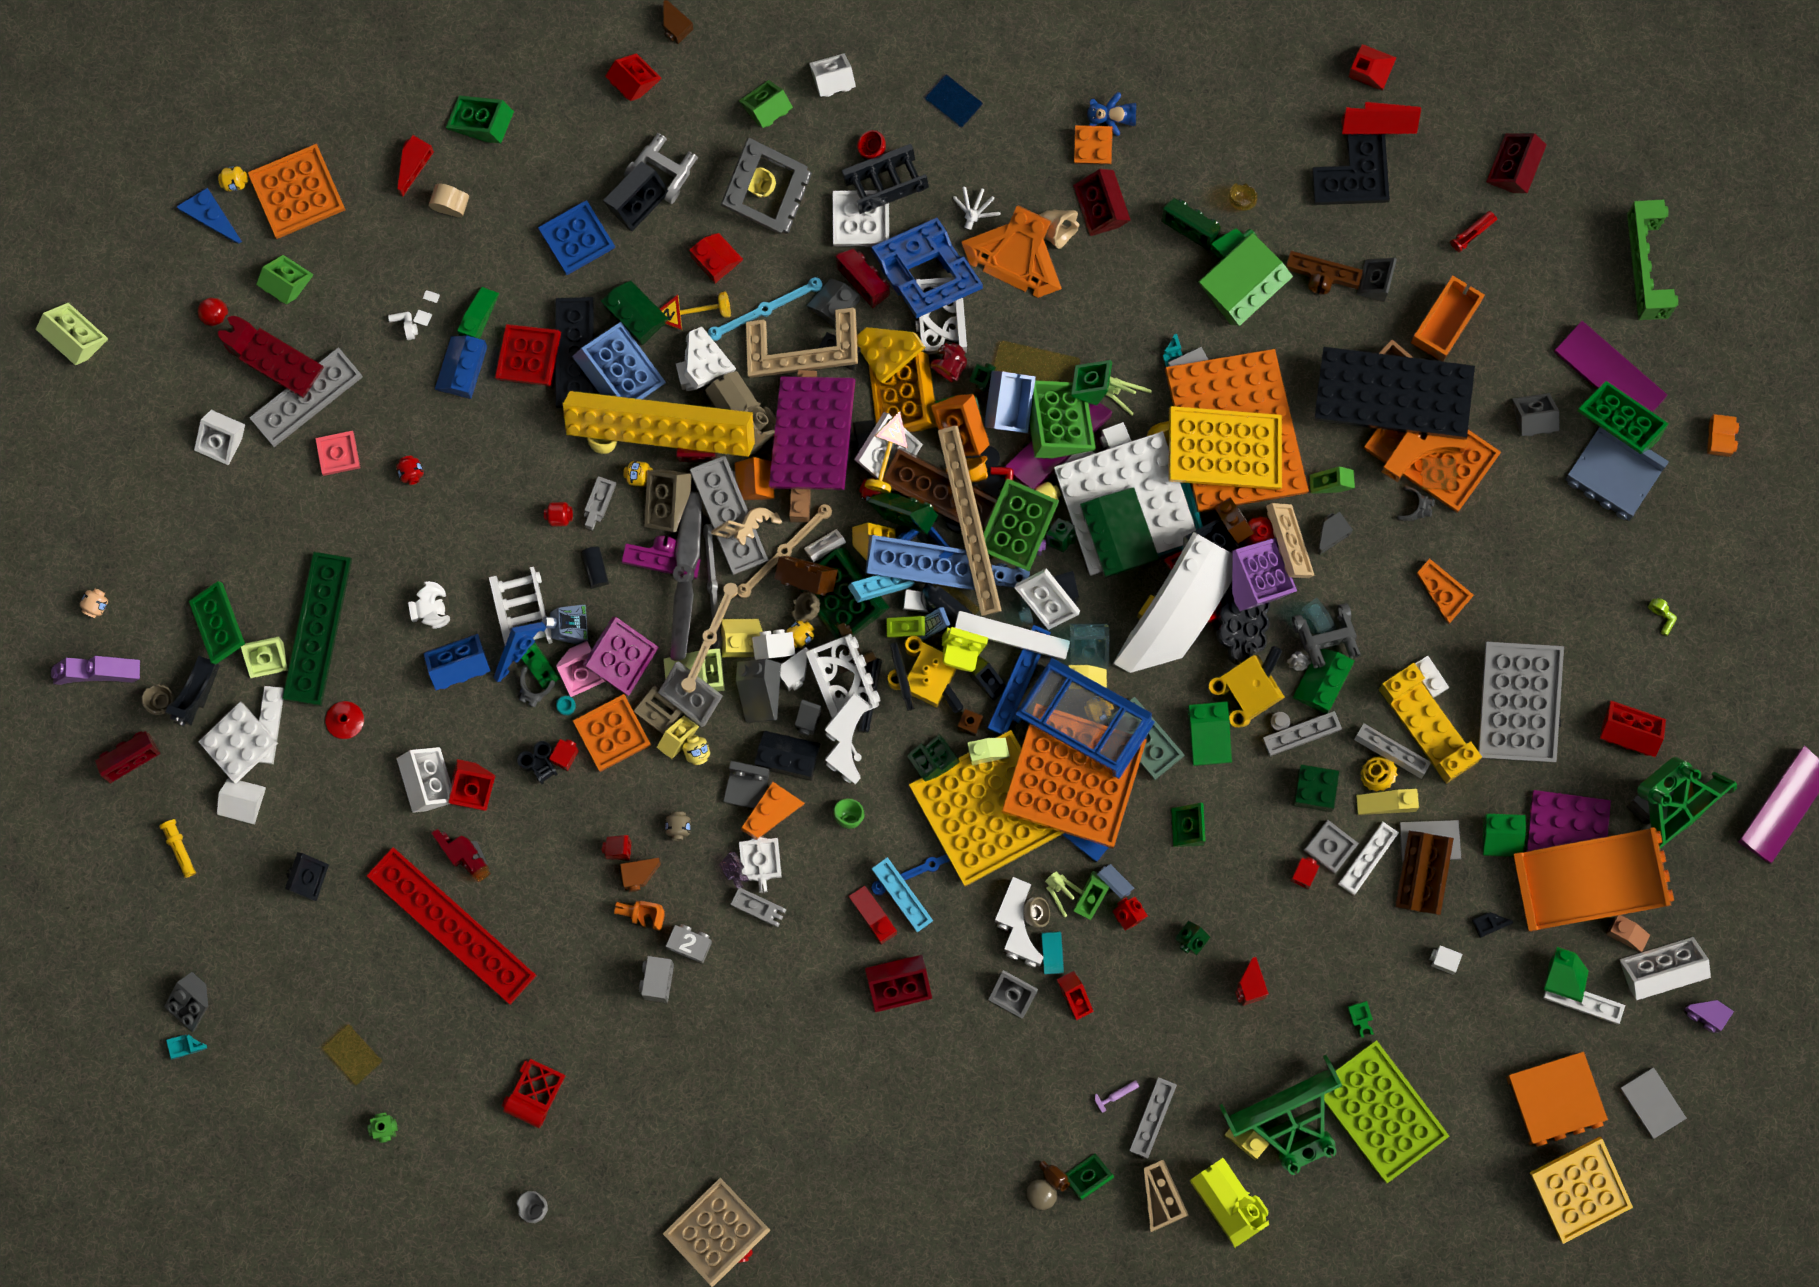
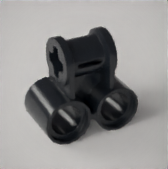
M538 742L534 746V754L524 751L517 758L520 768L526 772L533 770L541 785L551 776L558 775L549 761L553 750L548 742ZM541 748H548L546 755H539ZM525 758L532 759L531 764L528 766L522 765V761Z

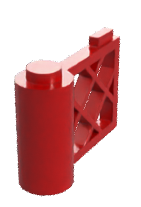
M530 1059L529 1062L525 1061L521 1067L520 1072L523 1074L510 1097L506 1096L502 1107L504 1108L503 1112L540 1129L566 1075ZM532 1065L540 1068L541 1076L530 1078L529 1071ZM554 1075L560 1078L556 1085L548 1087L545 1077ZM543 1078L546 1088L535 1092L532 1082ZM530 1083L533 1093L527 1095L519 1093L522 1085ZM548 1092L550 1098L545 1105L538 1102L536 1095Z

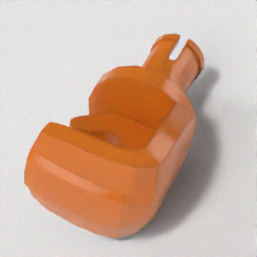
M636 901L634 906L616 903L617 907L614 910V914L629 916L634 924H637L639 920L643 927H646L645 918L651 917L653 929L660 931L665 916L662 905L647 901Z

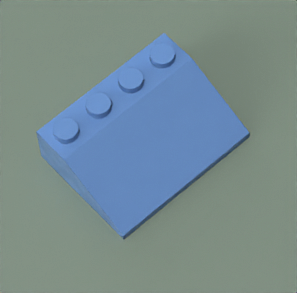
M622 322L582 347L572 356L600 395L643 400L666 383Z

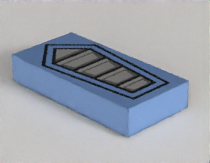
M944 607L938 608L925 616V636H918L922 641L950 625Z

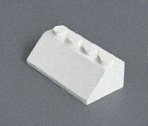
M1694 937L1620 959L1629 989L1636 1000L1711 978L1709 959Z

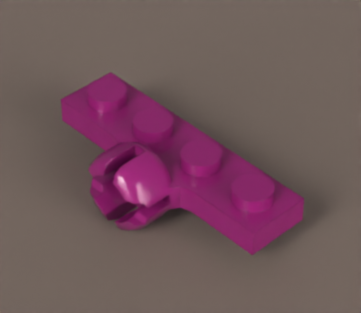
M657 536L654 539L652 548L626 544L622 564L673 574L677 566L675 556L677 542L675 539L668 537L667 546H663L665 536ZM698 559L694 571V579H697L701 559ZM684 571L680 576L687 575V572Z

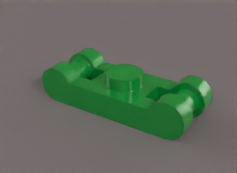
M534 642L521 659L536 677L541 687L546 690L551 680L556 682L561 677ZM533 651L535 655L530 658L527 654ZM548 671L549 676L545 678L543 674Z

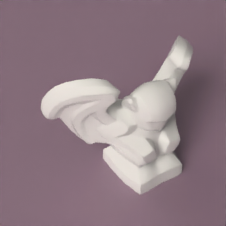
M424 582L425 586L417 593L420 599L416 603L408 602L412 622H417L419 619H423L421 622L433 626L432 629L444 627L449 623L450 616H438V614L445 615V606L442 599L435 601L436 596L445 597L446 592L438 583Z

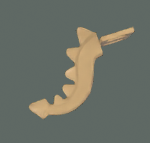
M761 507L754 508L747 513L742 524L728 520L712 530L711 534L727 539L734 535V538L743 546L746 543V536L751 539L754 538L752 529L759 528L756 521L762 523V516L766 521L770 517L771 522L781 524L782 520L777 512L773 513ZM719 531L728 532V534H722Z

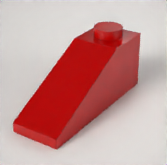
M414 135L407 139L403 145L397 188L401 196L405 195L434 153L431 145Z
M863 886L849 896L881 945L897 935V930L866 886Z

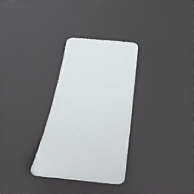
M426 290L423 299L437 303L440 295ZM418 310L413 321L427 326L432 314Z

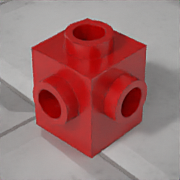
M1127 897L1117 903L1118 907L1112 911L1125 931L1148 917L1136 897L1129 900Z

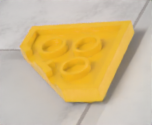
M866 327L857 335V346L861 348V353L882 383H885L925 349L918 335L914 332Z

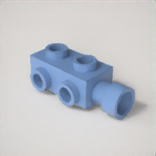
M997 563L996 566L992 565L995 585L1015 588L1016 583H1018L1016 580L1022 581L1030 576V571L1017 566L1014 569L1007 568L1008 565Z

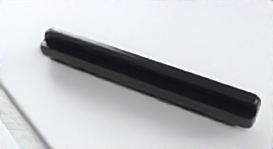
M879 658L871 661L869 672L873 679V684L871 685L874 691H877L882 659ZM865 693V699H864V700H865L866 702H868V696H867V694ZM873 709L862 714L859 731L869 732Z

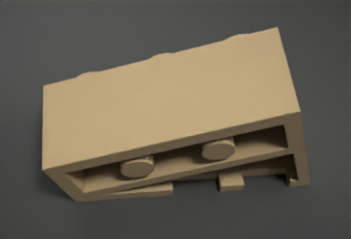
M1161 1160L1144 1168L1150 1232L1189 1216L1165 1161Z

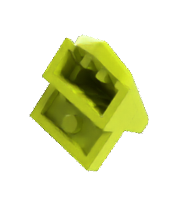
M954 627L947 628L942 635V646H944L943 663L955 669L973 672L976 667L977 657L987 645L988 637Z

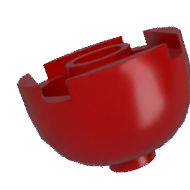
M1261 516L1252 518L1248 524L1254 534L1243 540L1242 543L1246 547L1275 538L1273 534L1274 529L1269 518Z

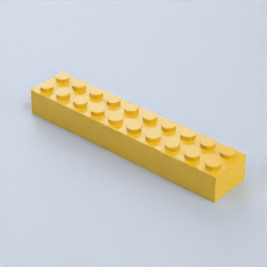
M574 391L568 393L563 403L566 435L749 457L755 444L753 412Z

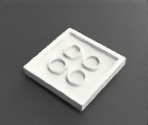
M877 190L865 191L867 196L877 193ZM833 191V246H874L888 240L889 203L869 212L859 214L856 201L860 198L857 191Z
M885 412L854 459L877 480L888 441L875 437V435L893 418L889 413ZM905 428L904 433L908 448L892 443L884 476L899 447L917 455L923 445Z
M239 702L199 741L203 748L235 783L244 777L278 744L242 702Z

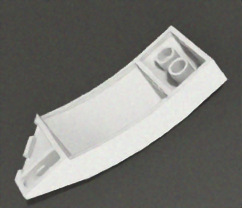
M1193 532L1164 584L1128 636L1114 664L1131 673L1183 658L1208 622L1232 582L1233 554Z

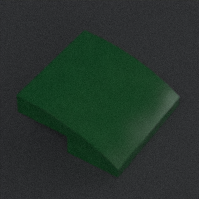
M940 734L926 746L921 743L907 755L925 782L944 774L960 762L949 744Z

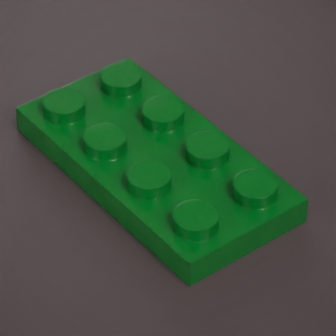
M217 581L189 601L211 663L216 665L245 645L223 583Z

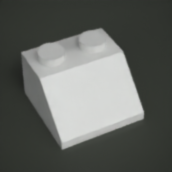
M845 54L809 63L820 97H829L836 92H846L856 87L852 68Z
M211 410L200 421L194 450L229 465L242 440L245 424Z

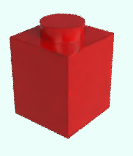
M560 739L549 758L550 762L568 771L579 752L578 748L575 747L576 743L569 739L565 741Z
M1306 857V859L1301 858L1291 882L1309 889L1320 867L1316 864L1317 861Z

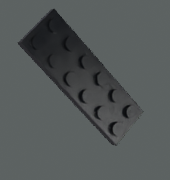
M593 297L556 298V330L561 332L556 356V408H563V403L570 391L594 394V385L572 357L582 347L594 340Z

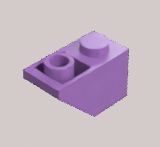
M1718 1000L1692 1004L1684 1009L1690 1019L1696 1022L1699 1020L1705 1024L1704 1028L1712 1033L1722 1031L1734 1012Z

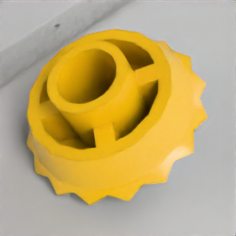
M1383 756L1373 757L1363 765L1361 780L1369 790L1376 792L1379 790L1384 791L1395 782L1397 767L1394 765V762Z

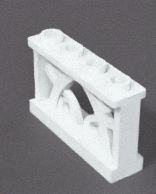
M954 277L916 279V282L924 291L927 287L936 288L954 280ZM963 298L954 301L952 306H943L946 311L956 313L955 317H951L945 322L943 329L938 327L929 318L930 313L919 317V321H916V332H920V340L925 346L922 352L938 354L939 347L947 339L958 342L959 344L957 345L963 347V350L967 353ZM924 323H925V325L929 328V329H928L927 331H925V332H924ZM954 324L956 328L951 330L949 327V332H947L948 325ZM928 336H933L932 342H934L938 336L941 337V341L936 346H930L926 339Z
M851 634L806 652L832 718L853 692L859 696L862 692L867 694L869 707L865 712L878 707V702H880L878 692L874 691L871 685L873 684L871 674L866 673L864 668L866 666L863 655L858 653L857 648H859L857 639L852 637ZM841 644L846 645L849 648V655L845 656L842 650L839 658L836 657L837 647ZM832 647V657H819L817 652ZM853 658L856 665L849 661ZM831 664H833V672L831 674L826 673L825 668L829 667L831 669ZM837 665L843 666L855 674L849 693L842 686L830 685L829 681L837 673ZM861 679L865 687H859ZM840 690L846 697L844 698L841 694V697L837 698L835 692Z

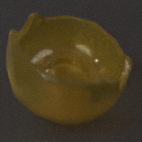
M1236 183L1230 188L1229 201L1236 210L1247 211L1257 204L1258 194L1248 184L1238 185Z

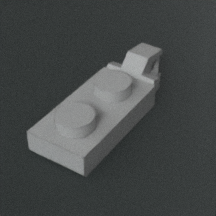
M598 476L585 508L584 517L587 518L585 523L587 529L593 531L596 522H601L616 487V482Z

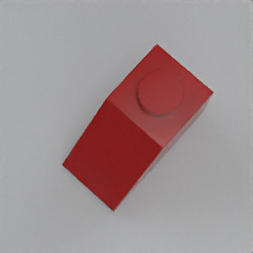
M629 835L607 837L606 842H603L602 854H605L606 859L630 861L632 841Z
M1074 971L1057 979L1061 992L1076 1020L1094 1012L1084 986Z

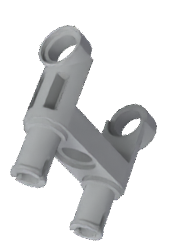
M657 133L650 145L644 147L635 162H631L628 165L624 176L626 177L641 161L645 164L647 162L651 163L674 177L665 196V201L673 204L679 196L680 188L690 175L689 170L698 157L694 153L691 155L692 152L688 151L680 164L673 162L658 153L667 139L663 135L660 137L661 134Z

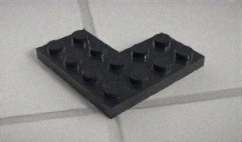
M1347 134L1349 166L1313 167L1314 205L1385 203L1390 201L1385 134Z

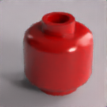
M551 502L548 508L544 509V519L548 520L549 525L552 527L567 526L573 520L572 507L566 502Z

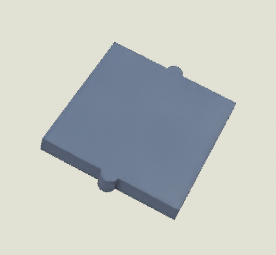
M1111 864L1103 867L1097 874L1120 898L1129 896L1130 892L1134 889Z

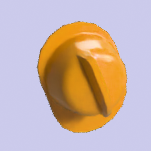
M987 456L966 458L971 482L987 479L988 474L985 464L988 459Z

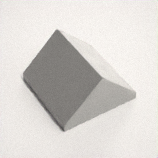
M1003 970L988 1000L1023 1019L1038 989Z

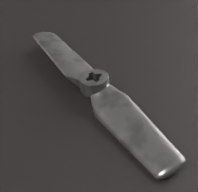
M694 491L690 492L680 520L675 553L677 566L674 569L673 577L678 581L673 604L670 657L673 661H680L686 657L694 596L692 580L694 579V571L700 556L702 500L699 492ZM684 571H686L687 575L681 577L680 575L683 574Z

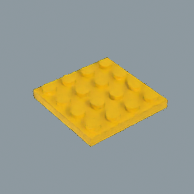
M1601 1137L1530 1172L1560 1242L1563 1244L1633 1208Z

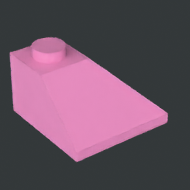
M588 641L570 648L556 665L570 697L606 682L583 666L591 652Z

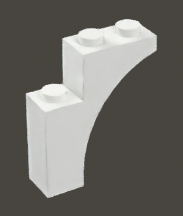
M855 692L852 693L825 727L827 732L825 735L832 741L838 740V743L825 757V760L827 761L826 765L833 771L838 770L843 774L841 777L845 781L856 784L860 779V774L852 758V736L857 722L869 707V703Z
M1013 877L995 923L998 924V928L1005 931L1012 929L1004 948V952L1007 953L1006 956L1014 960L1021 958L1025 960L1024 963L1035 968L1036 965H1041L1043 956L1035 949L1027 935L1023 912L1031 884Z

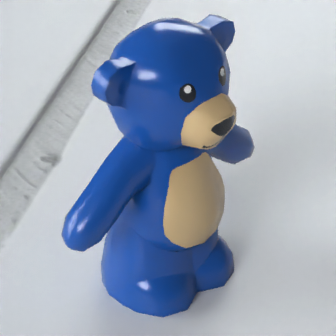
M1120 92L1115 93L1106 106L1097 103L1095 99H1091L1090 107L1087 111V117L1090 121L1089 126H1096L1106 121L1108 126H1113V134L1119 136L1120 131L1115 122L1136 126V103L1115 106L1121 98Z

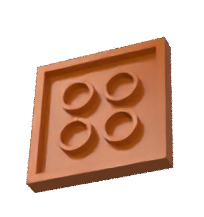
M624 694L573 720L599 772L651 746Z

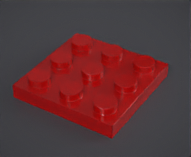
M506 324L495 378L501 381L550 386L561 332L554 329Z

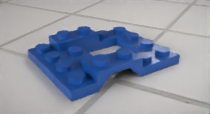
M938 218L872 246V253L880 263L882 272L898 296H902L916 319L983 289L982 282L965 257L959 256L953 248L947 231ZM937 257L947 273L952 274L954 280L924 293L908 269Z

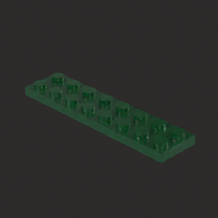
M313 552L283 694L284 701L322 707L352 558Z

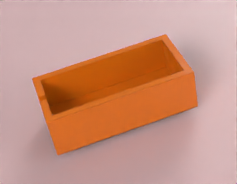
M1454 276L1447 283L1411 341L1413 345L1444 362L1485 294L1471 286L1466 295L1463 294L1467 284Z

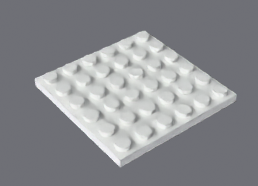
M1163 431L1054 467L1072 523L1075 525V532L1090 576L1103 571L1080 508L1081 503L1134 487L1157 553L1183 546V537L1196 531L1180 482H1169V448Z

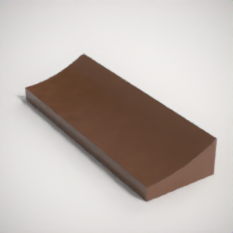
M899 447L882 481L890 484L892 489L908 497L915 498L920 503L927 502L934 507L933 510L960 523L948 472ZM972 485L984 534L998 498Z

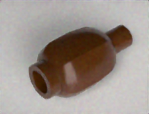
M1045 1161L1040 1163L1039 1167L1044 1171V1178L1053 1189L1063 1192L1069 1187L1068 1177L1061 1169L1054 1165H1048Z

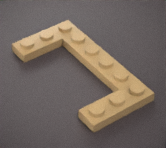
M854 308L835 310L837 346L767 355L766 321L746 322L748 377L754 378L798 372V370L808 371L858 364L856 310Z

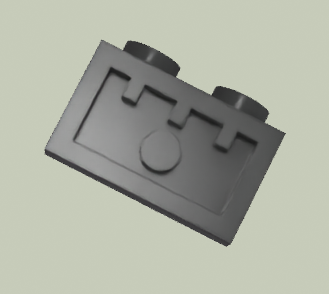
M731 761L724 802L755 809L766 792L770 771L767 768Z

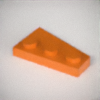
M772 782L741 830L758 840L805 803Z

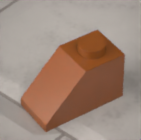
M653 858L620 864L625 890L629 889V892L641 890L640 887H645L661 865L660 859Z

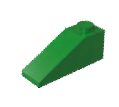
M481 287L458 328L459 336H470L480 339L499 293Z

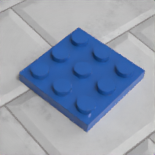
M587 200L538 227L566 275L615 248V245Z

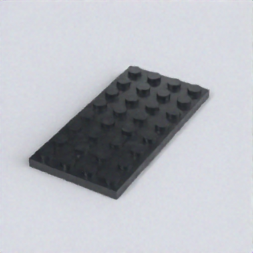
M1323 347L1314 420L1466 440L1475 366Z

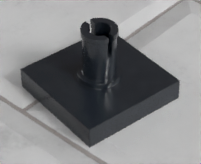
M297 852L293 866L287 870L290 873H286L288 881L285 889L307 899L317 901L329 864L304 853Z

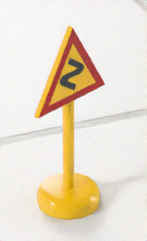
M725 291L719 293L718 304L680 310L679 296L676 295L660 308L669 318L665 324L682 330L681 315L719 308L724 318L731 316L730 302Z
M900 411L875 435V437L888 441L878 480L868 479L865 483V487L881 493H891V485L882 480L892 443L908 448Z

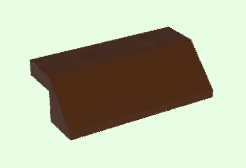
M1409 830L1396 901L1397 908L1441 915L1454 838Z

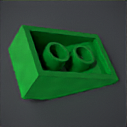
M459 95L446 128L485 142L501 144L514 111L503 100Z
M1228 702L1189 705L1187 711L1193 766L1232 763Z

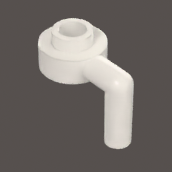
M410 312L388 315L389 322L404 320L407 340L415 339V335H418L417 325L412 323Z

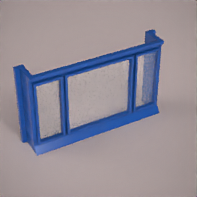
M1052 657L1013 717L1014 721L1020 723L1021 720H1024L1112 770V776L1117 779L1121 778L1155 724V721L1152 720L1151 712Z

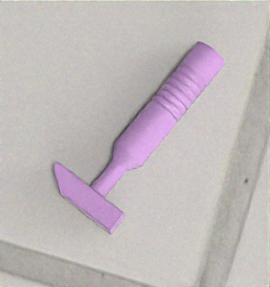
M1135 1080L1110 1094L1102 1102L1096 1094L1095 1102L1103 1113L1106 1111L1104 1107L1106 1103L1116 1101L1137 1089L1139 1085Z

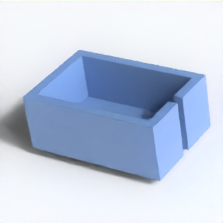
M992 371L984 427L1028 433L1036 377Z

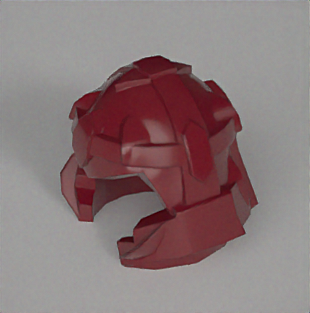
M954 343L943 344L938 349V354H943L942 359H933L930 362V367L952 383L953 381H958L962 370L967 365V359L965 358V351L960 345Z

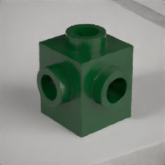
M989 363L985 365L976 364L969 381L977 384L976 388L986 391L990 387L991 373L996 371V367Z
M1058 518L1048 529L1046 534L1047 545L1064 553L1068 546L1073 544L1076 539L1075 525Z
M1188 920L1175 940L1180 944L1179 948L1186 954L1191 952L1197 956L1211 937L1200 926Z

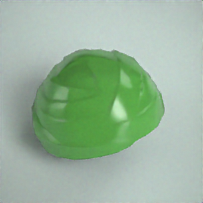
M842 799L833 809L836 822L846 829L856 828L864 819L865 814L862 805L853 799Z

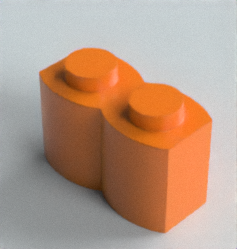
M1716 414L1710 417L1707 454L1730 457L1736 452L1738 442L1735 441V434L1739 430V423L1736 422V417Z

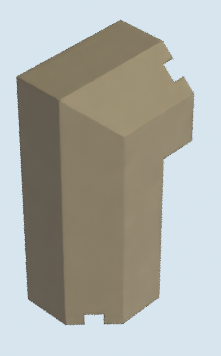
M737 371L723 375V380L719 381L717 379L713 381L705 390L706 396L714 408L753 412L755 444L750 453L752 455L757 453L774 436L776 417L768 407L764 409L760 407L761 404L756 401Z

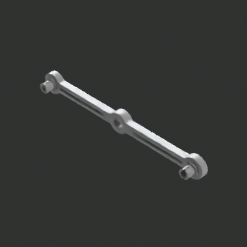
M705 524L703 535L706 544L709 579L707 591L710 594L713 621L718 610V584L715 576L713 534H711V531L714 529L711 524ZM719 626L716 633L717 641L713 644L714 649L722 648Z

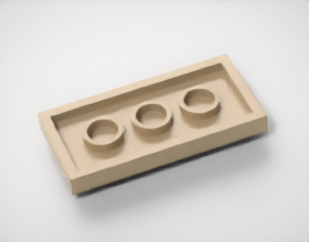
M1278 503L1267 505V515L1272 523L1273 534L1277 539L1279 553L1283 557L1284 568L1288 576L1291 578H1310L1315 576L1293 506L1291 504Z

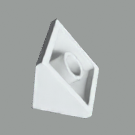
M228 778L219 792L217 815L255 825L266 787L240 780L235 783Z

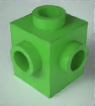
M380 1113L376 1114L375 1118L370 1119L371 1124L368 1125V1132L370 1136H373V1139L383 1143L391 1141L392 1137H396L395 1131H398L396 1119H393L392 1116ZM383 1123L385 1127L380 1131L378 1125Z

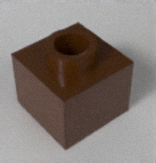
M965 709L958 724V729L976 736L983 716ZM972 718L974 723L968 724L967 719Z

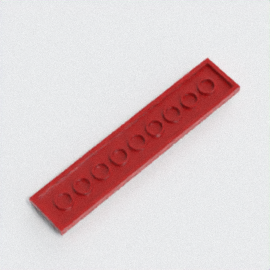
M394 847L367 875L370 880L510 1005L537 976Z

